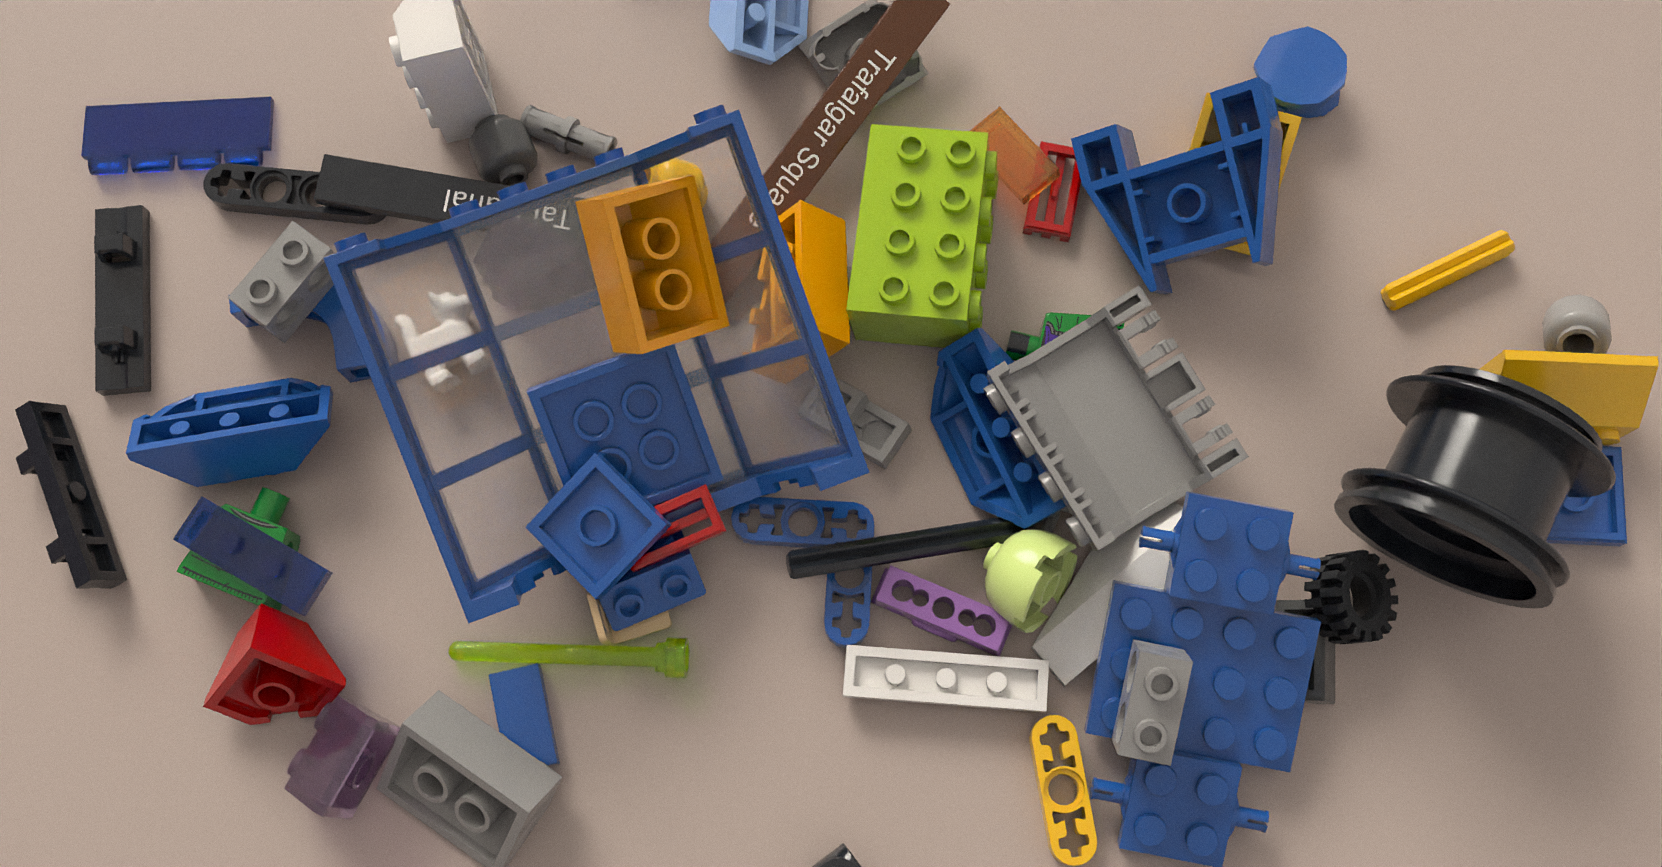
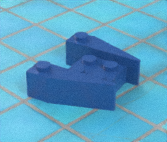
M1260 77L1210 92L1222 141L1141 166L1133 132L1118 124L1071 138L1084 189L1150 292L1165 295L1173 293L1166 265L1244 242H1248L1253 263L1262 266L1273 264L1283 130L1272 87Z

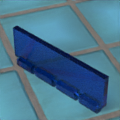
M270 96L86 106L81 156L84 160H88V169L91 175L126 174L129 164L127 158H130L133 173L173 171L175 167L174 156L176 155L178 167L181 171L211 169L221 164L222 155L220 153H224L225 163L262 166V151H271L274 100Z

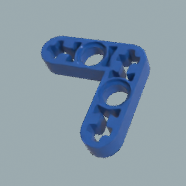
M758 497L736 505L731 515L732 527L737 537L743 542L752 545L809 548L874 537L875 525L873 515L864 505L855 502ZM751 509H759L761 518L776 519L774 509H784L781 516L783 535H773L775 531L774 524H760L756 533H750L747 524L740 523L741 517H749ZM805 510L811 512L816 517L818 524L812 534L801 537L795 535L790 530L789 520L794 513ZM823 512H833L831 517L832 523L847 522L848 515H858V522L866 524V530H858L857 537L851 539L847 538L845 529L831 528L832 538H822L825 530ZM872 566L862 568L864 572L863 581L855 588H844L836 581L835 573L827 574L824 615L825 633L829 640L838 647L846 648L847 645H858L867 636L870 621ZM833 595L847 599L864 597V604L862 605L853 602L852 618L854 621L861 622V629H853L851 637H841L840 628L832 627L833 620H841L843 612V601L833 603Z

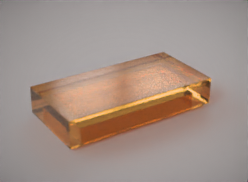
M1000 106L970 130L972 132L988 133L989 151H998V178L1023 205L1061 176L1059 168Z

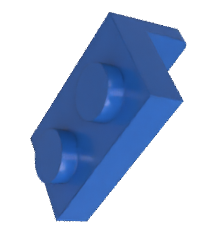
M682 530L656 541L645 554L684 538ZM687 549L634 573L630 568L599 601L612 629L619 631L701 597L706 593V589L690 549Z

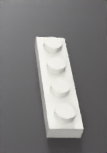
M847 645L843 697L1045 713L1047 711L1049 660Z

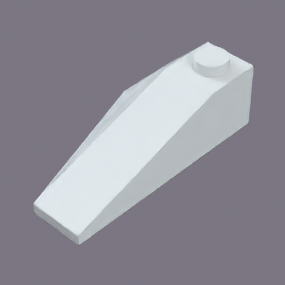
M1176 502L1171 503L1133 526L1098 551L1092 549L1031 647L1041 660H1049V670L1063 686L1098 659L1113 580L1164 589L1170 560L1169 552L1145 547L1140 548V537L1160 540L1142 536L1140 532L1143 525L1173 532L1174 527L1182 516L1183 507Z

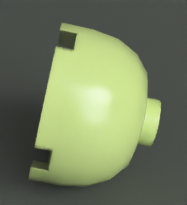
M1023 530L1010 536L1003 544L995 543L988 551L983 563V568L987 570L985 577L986 596L994 610L1006 619L1009 624L1025 633L1034 632L1049 617L1040 612L1052 597L1058 604L1065 593L1077 563V555L1070 552L1077 548L1076 545L1057 534L1045 530Z

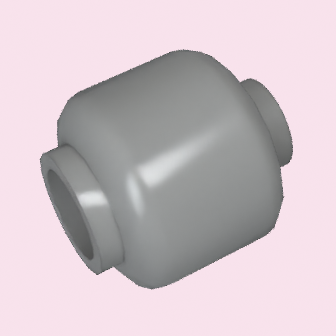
M1571 295L1561 298L1547 309L1542 321L1544 348L1546 351L1606 354L1612 341L1609 314L1603 304L1592 297Z

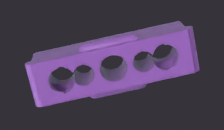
M890 565L889 569H884L871 600V603L912 620V624L920 629L951 642L959 640L995 656L1001 655L1012 625L993 608ZM907 586L912 591L913 597L915 595H922L926 598L927 604L922 607L916 606L912 602V598L905 602L898 601L894 598L892 592L897 587ZM938 602L947 603L952 608L953 615L948 619H940L935 616L932 607ZM962 614H967L973 619V623L976 620L985 619L991 626V635L986 637L980 636L974 630L973 625L963 626L959 622L958 617Z

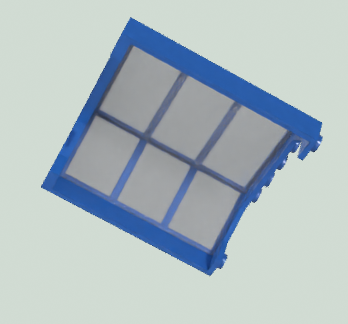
M719 105L693 115L696 125L688 127L685 132L625 156L622 147L593 157L596 166L577 173L574 164L545 174L548 184L531 190L528 189L526 182L512 185L497 191L500 201L480 207L478 200L474 199L449 208L450 219L386 239L368 241L366 233H360L335 242L334 246L337 253L323 257L468 624L520 605L522 594L537 587L535 581L544 577L543 571L551 568L553 575L566 571L560 562L525 528L563 487L528 397L527 389L624 354L613 352L575 201L688 175H694L730 326L675 343L674 345L724 480L707 486L718 512L763 495L777 493L782 490L779 484L781 481L788 480L789 484L798 483L800 488L815 485L822 491L870 473L739 109L726 113L724 105ZM700 500L663 517L671 523L705 508L703 501Z

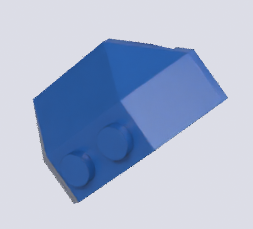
M976 328L938 352L937 366L939 368L934 384L930 420L971 505L997 517L1014 522L1015 525L1024 529L1029 528L1066 508V505L1062 499L1055 503L1050 499L1038 479V476L1045 472L1035 455L1027 459L1025 458L1010 433L1017 429V426L1009 413L1005 411L999 415L986 396L983 388L990 385L986 378L987 371L1004 361L1007 365L1014 361L982 328Z
M286 378L197 393L165 406L153 416L146 414L134 419L126 455L132 462L195 487L219 483L224 484L237 480L296 471L330 427L333 391L331 386L323 384L318 386L309 381Z

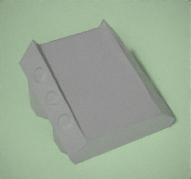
M868 0L798 45L827 87H829L888 8V4L878 2L877 0ZM917 50L875 107L929 74L923 66L922 58Z

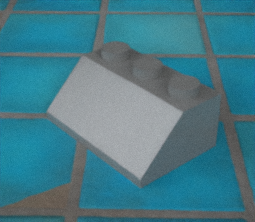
M438 690L402 723L376 789L483 866L507 867L547 810L562 776L509 740L504 734L469 712L464 706Z

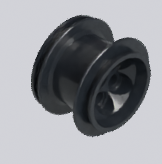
M1440 365L1425 369L1419 375L1404 376L1392 381L1386 390L1387 402L1393 413L1406 428L1385 469L1357 468L1343 475L1341 479L1343 492L1339 494L1334 503V509L1339 519L1353 533L1381 553L1441 584L1508 606L1532 609L1549 606L1556 595V588L1565 585L1570 578V570L1566 561L1546 541L1566 498L1593 497L1604 494L1612 489L1616 481L1614 468L1602 452L1603 444L1598 433L1581 416L1552 397L1523 383L1488 371L1464 366Z

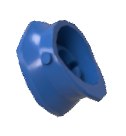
M1307 26L1271 36L1258 55L1253 68L1256 77H1260L1271 85L1277 111L1304 118L1323 117L1338 106L1340 90L1345 86L1347 55L1339 44L1326 33Z

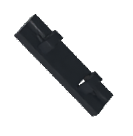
M143 205L95 209V391L103 396L151 391L150 211ZM126 256L131 261L112 262V257Z
M36 401L26 402L15 409L28 449L16 457V462L21 475L34 474L38 476L58 534V538L46 546L51 564L68 563L76 589H112L125 582L127 578L66 405Z

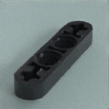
M225 163L212 167L207 172L203 181V189L209 199L220 209L230 212L364 225L376 224L386 217L384 215L326 205L322 207L311 206L309 196L316 188L320 172ZM230 179H233L239 187L250 189L251 197L244 189L235 188L229 189L227 196H224L219 188L220 186H228ZM276 181L286 184V193L281 200L276 202L264 201L263 192L268 184Z

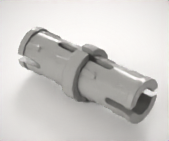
M528 105L525 108L520 119L530 136L556 145V150L564 154H568L571 151L594 160L593 157L614 150L617 146V138L614 136L610 137L580 125V120L568 116L564 119L540 110L533 105Z

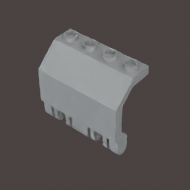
M1140 286L1112 301L1085 321L1031 354L1009 365L1004 361L987 371L986 378L990 385L983 388L996 412L1000 415L1007 411L1014 421L1017 429L1010 433L1025 458L1027 459L1035 455L1045 472L1039 475L1038 479L1053 503L1060 499L1065 503L1072 515L1065 522L1078 544L1083 547L1089 543L1094 551H1098L1112 543L1118 536L1183 497L1186 495V491H1193L1249 457L1237 438L1202 459L1197 455L1232 434L1233 431L1226 423L1209 430L1203 438L1194 443L1189 438L1182 425L1193 418L1201 417L1211 410L1215 403L1210 395L1175 416L1170 412L1206 389L1182 352L1148 373L1144 371L1146 367L1177 349L1178 345L1173 337L1168 340L1164 339L1140 357L1132 348L1128 340L1140 333L1149 331L1161 320L1156 310L1147 313L1123 329L1118 330V326L1152 305Z

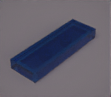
M203 496L200 497L173 538L176 542L302 616L307 615L333 572Z

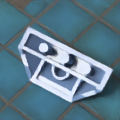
M710 0L709 27L730 53L771 65L807 39L809 0Z

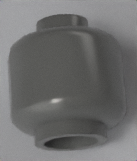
M496 114L482 119L476 125L475 131L469 139L470 153L479 175L486 182L509 186L525 182L528 179V174L533 171L537 164V151L527 128L520 120L508 117L507 115Z

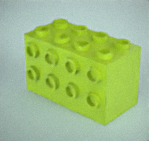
M871 124L846 307L856 340L946 348L974 329L982 328V291L977 289H986L987 244H991L994 218L991 215L992 199H996L999 176V171L997 170L998 151H989L988 133Z

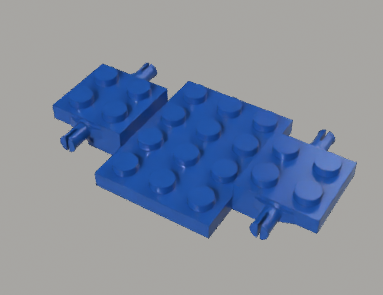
M1186 491L1182 516L1174 527L1173 532L1150 528L1144 525L1140 532L1142 536L1160 539L1154 540L1140 537V548L1145 547L1169 552L1170 560L1164 589L1113 580L1086 716L1085 732L1087 734L1112 738L1133 639L1183 649L1193 661L1171 766L1130 758L1128 773L1123 783L1098 779L1097 777L1092 779L1090 799H1098L1120 805L1122 820L1117 840L1120 849L1212 867H1223L1227 842L1235 826L1263 833L1266 832L1268 828L1266 823H1269V811L1239 806L1237 792L1242 767L1239 763L1284 772L1291 771L1321 621L1317 618L1274 610L1278 589L1286 574L1317 580L1319 576L1318 571L1299 566L1317 569L1321 567L1320 558L1290 554L1288 540L1294 512Z

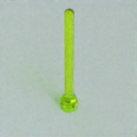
M667 637L666 642H657L656 647L455 641L449 646L448 654L455 661L655 667V672L664 673L666 678H687L690 648L689 639L679 637Z

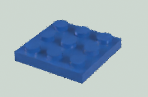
M674 344L641 355L624 353L527 389L528 397L563 486L594 453L601 454L652 506L678 497L705 484L708 486L724 480Z

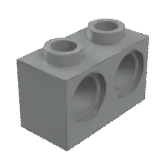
M292 221L228 296V299L249 318L285 343L334 285L323 257L334 254V251Z
M1133 639L1112 735V741L1118 755L1171 766L1193 661L1185 650Z

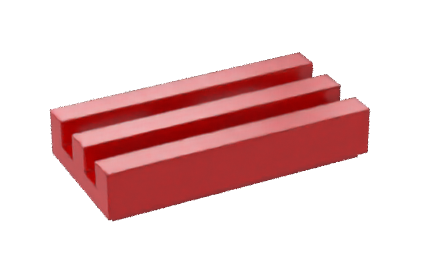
M1040 142L1022 234L1032 235V232L1040 233L1043 238L1050 239L1051 236L1060 237L1059 241L1069 243L1081 185L1073 147ZM1049 154L1055 155L1056 161L1043 222L1035 220L1047 156ZM1066 158L1075 159L1063 224H1053Z
M706 484L654 507L662 516H665L700 500L703 501L705 508L671 522V526L658 540L709 518L712 525L643 555L631 567L633 573L727 532Z

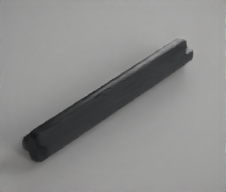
M997 517L791 550L786 555V565L790 578L798 579L988 548L997 542L1003 544L1013 534L1029 530V528L1024 529L1015 525L1014 522Z

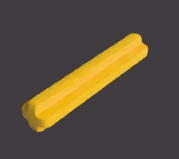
M1499 230L1387 284L1381 290V297L1389 310L1396 311L1509 256L1515 250V244L1508 232Z

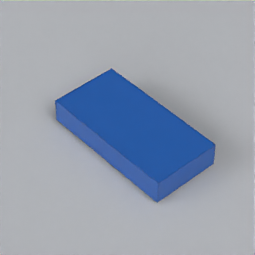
M536 663L489 674L499 732L547 766L559 764L560 761L541 665Z

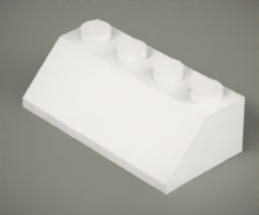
M403 0L393 14L397 35L389 37L394 61L397 67L403 68L409 89L414 88L418 104L421 109L426 110L431 128L439 127L447 143L470 138L475 131L476 125L482 119L496 115L498 111L483 47L462 0Z

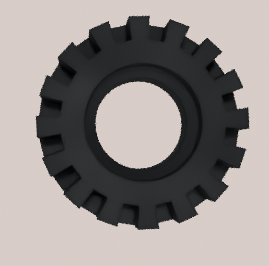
M1368 550L1325 555V557H1320V569L1310 567V569L1318 571L1319 576L1317 580L1305 582L1304 591L1311 592V599H1304L1305 608H1313L1314 614L1309 617L1317 618L1321 621L1319 629L1321 637H1329L1328 642L1333 644L1340 643L1342 645L1379 641L1383 639L1382 634H1389L1392 626L1388 621H1396L1397 612L1391 609V605L1398 604V595H1391L1390 588L1396 587L1394 578H1386L1385 575L1390 569L1386 563L1378 564L1380 560L1378 555L1375 553L1369 554ZM1350 590L1353 597V606L1350 600Z

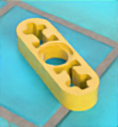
M1048 715L1034 724L1029 735V744L1050 853L1058 862L1070 866L1082 865L1088 862L1095 854L1097 836L1078 735L1074 725L1067 718L1060 715ZM1047 725H1054L1057 733L1065 732L1067 741L1059 745L1060 759L1064 760L1071 757L1073 767L1059 766L1047 772L1044 771L1043 761H1054L1050 745H1041L1040 736L1048 731ZM1057 775H1066L1076 784V798L1068 805L1055 803L1049 795V783ZM1081 808L1083 819L1074 818L1072 819V824L1076 835L1085 836L1086 845L1078 847V856L1071 857L1069 849H1060L1059 839L1067 835L1065 820L1054 824L1052 812L1066 814Z

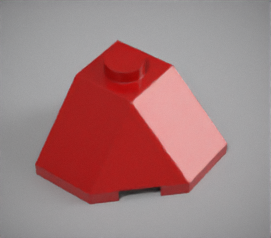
M261 603L237 633L205 698L203 707L248 725L270 723L272 715L298 711L300 718L321 716L345 688L347 679L307 622Z

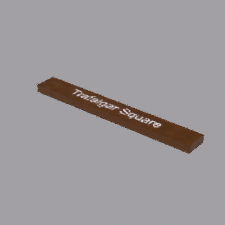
M893 0L763 173V178L777 216L781 215L799 200L805 201L950 6L948 1ZM750 194L746 196L713 240L711 248L763 231ZM766 247L715 264L724 303H729L764 256Z

